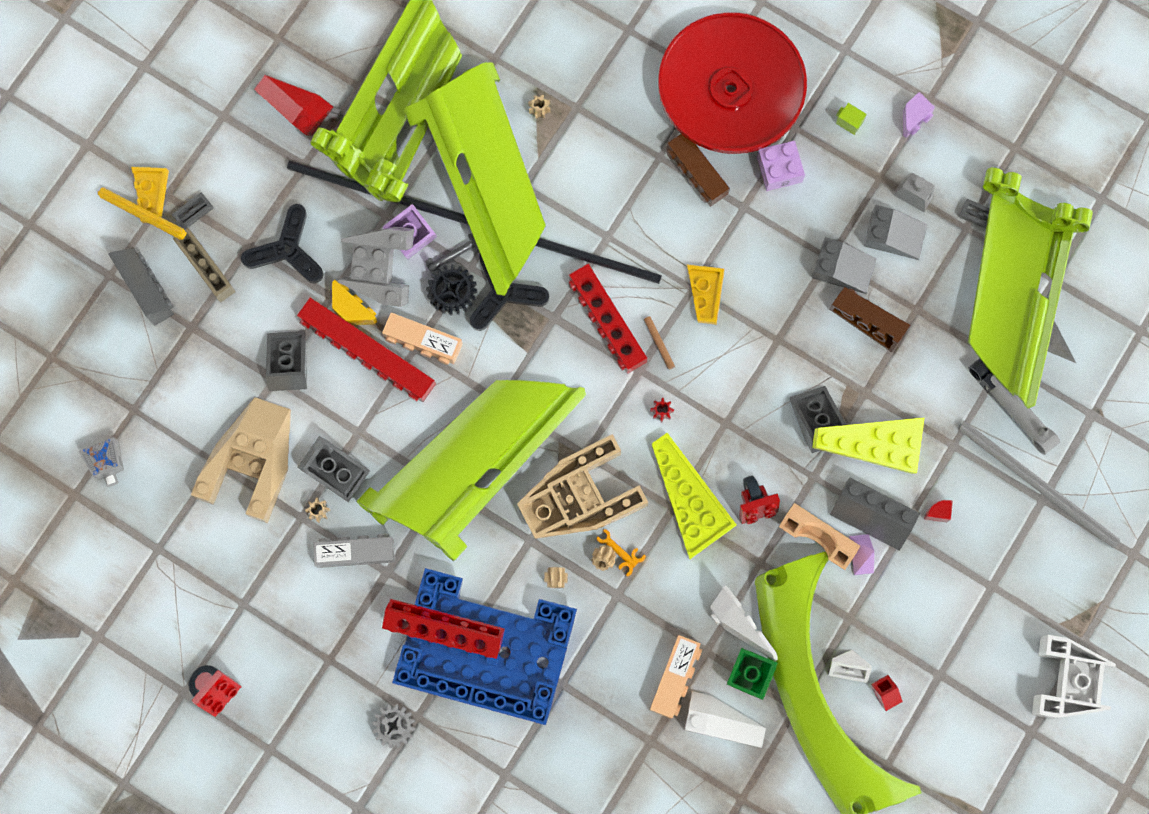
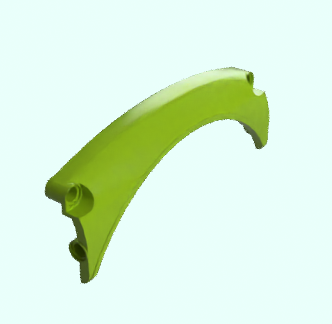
M825 551L805 556L756 577L755 586L762 634L773 647L778 658L775 661L778 665L773 675L793 730L811 767L841 814H868L902 803L922 792L919 786L904 782L890 775L866 757L840 727L821 691L811 653L810 614L817 582L823 568L829 561Z

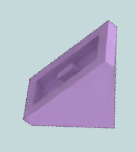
M869 534L849 536V539L860 545L859 550L852 559L854 575L874 573V548Z

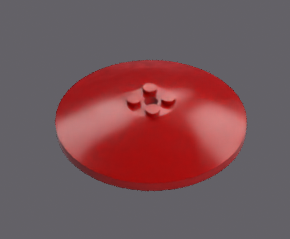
M726 12L698 19L675 36L667 47L660 64L658 90L661 104L667 117L684 137L696 145L714 152L743 154L768 147L782 138L791 129L798 119L805 102L807 75L798 49L779 28L753 15ZM728 85H733L736 88V91L728 92L726 90V87Z

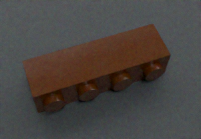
M682 134L667 143L666 153L671 160H675L678 164V170L689 178V184L693 189L696 188L699 191V196L704 203H708L711 207L729 194V186L695 143L688 140Z

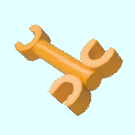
M604 529L603 532L607 535V538L602 540L597 536V542L612 547V550L625 561L619 565L618 569L621 570L624 566H627L629 572L626 576L629 577L633 572V568L638 563L643 562L646 556L643 555L642 558L637 559L635 557V553L638 551L637 548L632 551L630 556L610 538V532Z

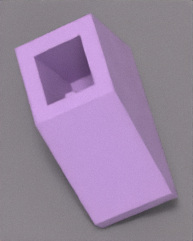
M920 92L906 104L903 110V136L905 138L910 134L914 135L921 128L920 124L923 122L927 123L934 116L932 112L935 107Z

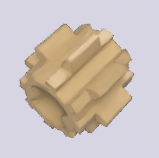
M534 95V100L528 102V106L531 107L529 114H534L535 119L538 117L545 118V114L551 112L550 107H548L550 100L544 99V95L540 97Z
M316 498L315 502H308L310 507L305 512L310 513V520L316 518V521L320 523L321 518L328 519L326 513L331 510L326 508L327 502L325 500L320 502ZM317 506H322V510L318 512L319 514L315 515L313 512L317 510Z
M603 545L599 549L595 548L592 553L591 561L597 570H608L616 562V554L612 547Z
M548 567L544 575V582L547 583V587L565 588V583L568 580V573H565V568Z

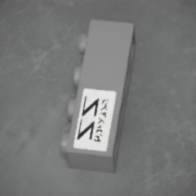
M379 534L377 538H369L368 535H363L353 540H350V537H339L338 541L322 538L319 539V542H314V565L317 568L395 563L394 539L389 537V534Z

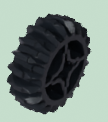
M452 264L451 269L448 270L447 266H444L443 272L441 269H437L438 275H431L434 280H428L430 286L426 287L427 292H429L427 298L432 299L430 304L431 306L436 305V311L442 308L441 312L445 314L449 310V315L452 316L455 310L457 315H459V309L461 308L466 312V305L472 307L473 304L470 300H476L474 294L478 290L474 288L477 286L476 281H472L474 276L468 275L469 271L467 269L462 272V267L459 266L455 270V266ZM455 277L461 280L451 281L448 278ZM443 282L445 287L441 291V293L437 295V288L439 284ZM448 285L450 288L455 289L456 295L454 294V292L452 293V291H449ZM467 285L466 295L461 299L459 293ZM453 299L455 303H447L442 300Z

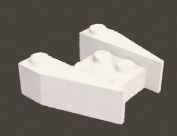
M1053 635L1041 636L1039 656L1060 660L1056 697L1043 694L1034 695L1032 715L1052 719L1111 710L1110 706L1100 705L1104 668L1115 667L1116 664L1069 638Z

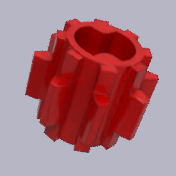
M664 398L660 402L654 400L653 404L655 407L650 408V412L655 413L653 419L659 418L661 423L665 418L670 420L671 416L669 414L674 412V409L670 407L671 401L665 402ZM660 407L661 409H663L665 407L667 409V412L659 413L657 411V408Z

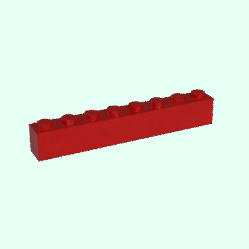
M311 297L297 314L300 320L299 324L304 328H312L319 338L323 340L327 338L331 341L330 344L338 350L342 348L346 351L345 354L353 360L357 358L362 362L361 365L369 371L371 369L378 372L376 375L382 380L386 381L388 379L393 382L392 386L397 390L408 392V397L412 400L424 402L435 387L436 382L434 379Z

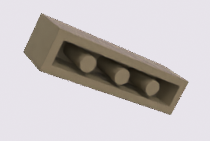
M187 228L185 230L187 234L183 240L176 237L173 240L221 303L236 291L194 234Z

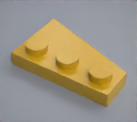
M131 167L135 179L134 187L138 197L137 205L162 217L169 170L166 168Z
M687 264L698 323L717 325L725 270L723 268Z

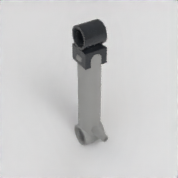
M980 358L968 367L971 375L980 382L979 384L987 393L990 392L1030 437L1034 447L1041 454L1046 455L1060 443V439L1055 432L1046 427L1030 408L1027 409L1017 395L1013 396L990 372Z

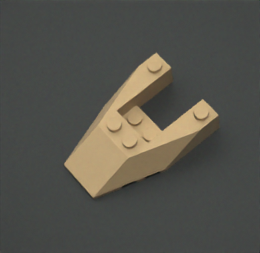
M254 397L215 445L196 480L191 496L214 505L227 469L256 478L258 482L245 514L250 518L268 523L288 472L291 410Z
M613 434L560 460L517 503L535 539L597 530L648 506V501L640 485L604 503L589 474V471L621 455V449Z

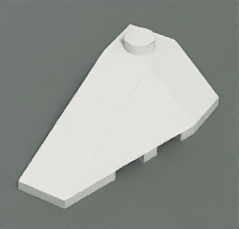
M727 586L723 587L710 606L713 613L711 618L716 625L721 624L726 631L773 661L778 660L775 650L760 630L756 631L757 627L751 617L744 616L745 612L738 599Z
M692 691L684 731L762 748L765 727L711 695Z

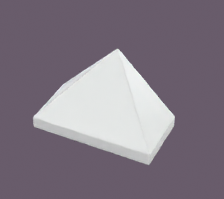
M850 650L832 659L828 676L868 683L872 666L855 651Z

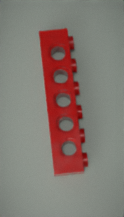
M589 263L569 274L570 281L568 284L571 290L578 293L579 303L582 307L586 306L589 313L587 315L592 323L596 322L599 327L597 331L602 339L605 338L609 343L607 347L612 355L615 354L617 356V364L622 371L625 369L628 374L647 363V356ZM584 285H590L592 289L590 291H584L582 290V287ZM595 300H598L602 303V305L600 307H594L591 303ZM609 316L612 320L609 323H604L601 318ZM613 332H619L621 334V337L619 339L612 338L611 334ZM627 347L631 350V353L624 355L621 353V349Z
M390 599L385 608L382 629L393 633L405 634L412 638H420L431 643L435 642L450 648L454 647L469 653H477L497 659L505 631L504 628Z

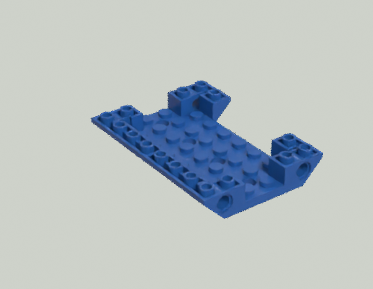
M425 568L415 605L504 628L501 648L507 647L511 653L508 658H502L499 654L497 659L488 658L477 653H469L458 648H450L439 643H431L427 640L407 636L406 643L402 646L392 684L546 725L577 609L539 599L534 619L459 599L463 578ZM541 657H545L549 661L548 666L544 669L539 668L537 665V661Z

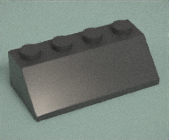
M133 248L109 253L110 258L143 313L154 326L174 315L171 310L174 307L169 298L165 299L162 295L165 291L159 282L155 283L153 280L155 275L150 267H145L144 262L146 260L141 252L137 253Z
M850 477L846 481L830 515L900 551L920 513Z

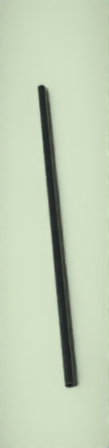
M290 160L287 164L288 170L371 195L364 186L355 180ZM404 195L400 202H395L408 207L413 204L417 210L469 225L465 214ZM539 238L535 245L650 282L660 284L662 275L550 240Z

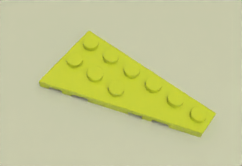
M925 417L817 428L814 432L812 448L916 474Z
M666 433L652 443V448L689 560H691L736 527L737 524L670 435Z

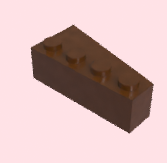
M844 287L829 308L830 311L891 353L911 326L861 297L851 288L847 289Z

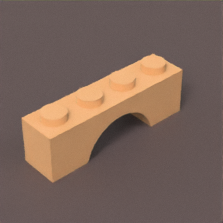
M795 503L779 525L781 529L793 537H807L819 543L827 552L828 560L846 570L860 548V545Z

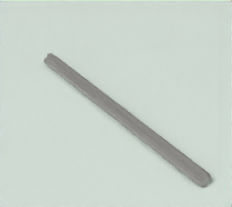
M962 423L959 431L1109 546L1114 548L1119 544L1120 539L969 423Z

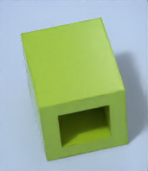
M847 103L845 108L841 107L837 112L836 116L838 119L836 124L855 135L867 114L852 104Z

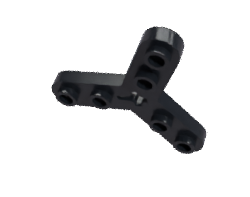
M300 204L291 205L287 211L279 241L245 250L241 255L243 265L248 269H255L286 260L308 282L313 284L320 282L324 275L322 268L299 247L307 218L305 208ZM285 245H289V247H292L289 250V253H286V251L283 250L285 249Z
M481 254L479 255L480 264L491 291L470 317V324L474 330H485L506 303L543 307L549 302L548 290L540 286L511 283L505 296L498 295Z

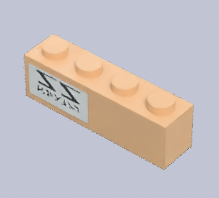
M390 313L382 332L384 338H386L385 341L396 345V342L402 344L403 348L409 351L418 350L421 352V355L431 358V356L439 358L438 361L446 365L449 363L455 364L463 344L460 338L394 313Z
M678 635L650 711L670 719L674 715L678 716L681 705L678 704L680 697L684 698L688 690V686L685 685L688 678L692 679L695 668L692 667L694 660H699L703 650L699 648L701 643Z

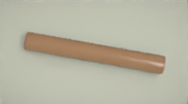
M646 317L644 322L668 370H670L675 365L651 317Z

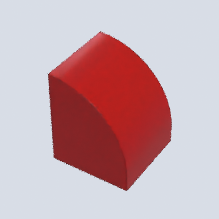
M942 500L935 503L927 510L924 520L949 522L952 515L953 501Z
M889 675L871 684L877 699L885 711L903 702L898 686Z

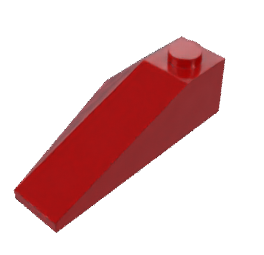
M264 75L254 89L306 136H313L334 108V106L318 94Z

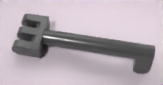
M470 233L468 235L469 242L435 261L432 258L427 259L425 263L429 271L432 272L438 269V267L472 248H475L477 253L480 252L473 234Z

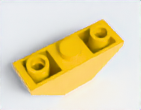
M334 280L332 282V308L335 314L351 325L376 324L378 322L375 317L376 313L369 306L365 308L362 305L363 301L356 294L352 296L348 292L350 290L348 287Z

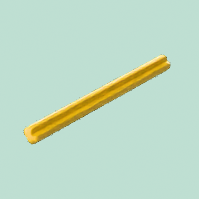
M104 187L100 188V191L97 193L105 201L180 240H183L187 234L183 228Z

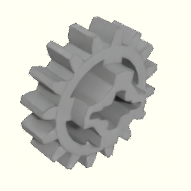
M397 704L394 709H392L391 705H387V711L381 708L382 714H375L378 721L372 722L376 726V729L372 730V732L378 733L375 739H382L381 745L384 746L388 742L389 748H392L393 744L400 748V742L407 744L406 738H413L410 731L416 730V728L411 727L415 720L409 719L412 713L406 714L405 707L399 710V705ZM390 713H397L393 718L388 719L385 717ZM404 718L407 722V729L403 728L402 721ZM397 721L398 730H392L391 732L392 727L389 726L390 723ZM381 723L385 725L386 731L384 735L381 731ZM396 734L402 735L399 739L391 740Z

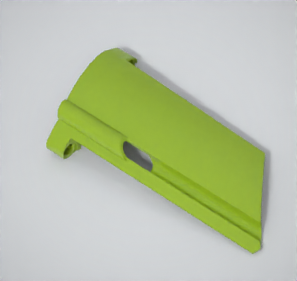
M482 63L464 71L462 75L435 90L425 99L404 108V112L410 127L421 123L422 125L428 123L496 293L498 295H505L510 284L516 279L529 258L546 225L495 84L496 81H500V77L494 63ZM461 153H463L471 172V178L466 185H464L456 165L457 158Z
M990 167L986 170L982 187L992 194L968 343L997 380L1013 396L1017 395L1023 401L1024 406L1029 409L1036 405L1073 233L1089 231L1093 211L1084 207L1074 209V206L1069 203H1058L1054 209L1046 207L1019 193L1022 179L1020 174L1015 172L1004 174L1001 169ZM1042 273H1045L1052 279L1048 298L1038 291Z
M496 380L380 491L377 492L369 487L356 502L381 525H384L389 519L404 525L422 535L437 548L441 549L449 559L455 561L467 548V545L458 535L586 396L585 388H570L566 384L540 381ZM493 468L501 471L487 488L475 486V483L488 469Z

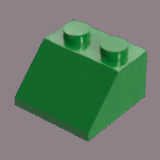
M741 648L726 685L763 700L778 663Z

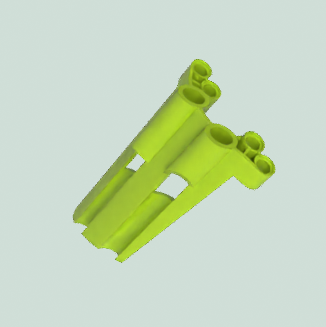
M409 0L336 132L318 127L310 141V144L328 156L344 175L356 180L379 201L400 202L408 187V183L406 184L402 180L429 126L428 123L424 125L422 123L417 124L399 157L396 140L407 120L404 108L425 99L429 94L449 83L462 57L454 38L441 21L432 0ZM389 73L397 91L386 111L381 115L375 106V96Z

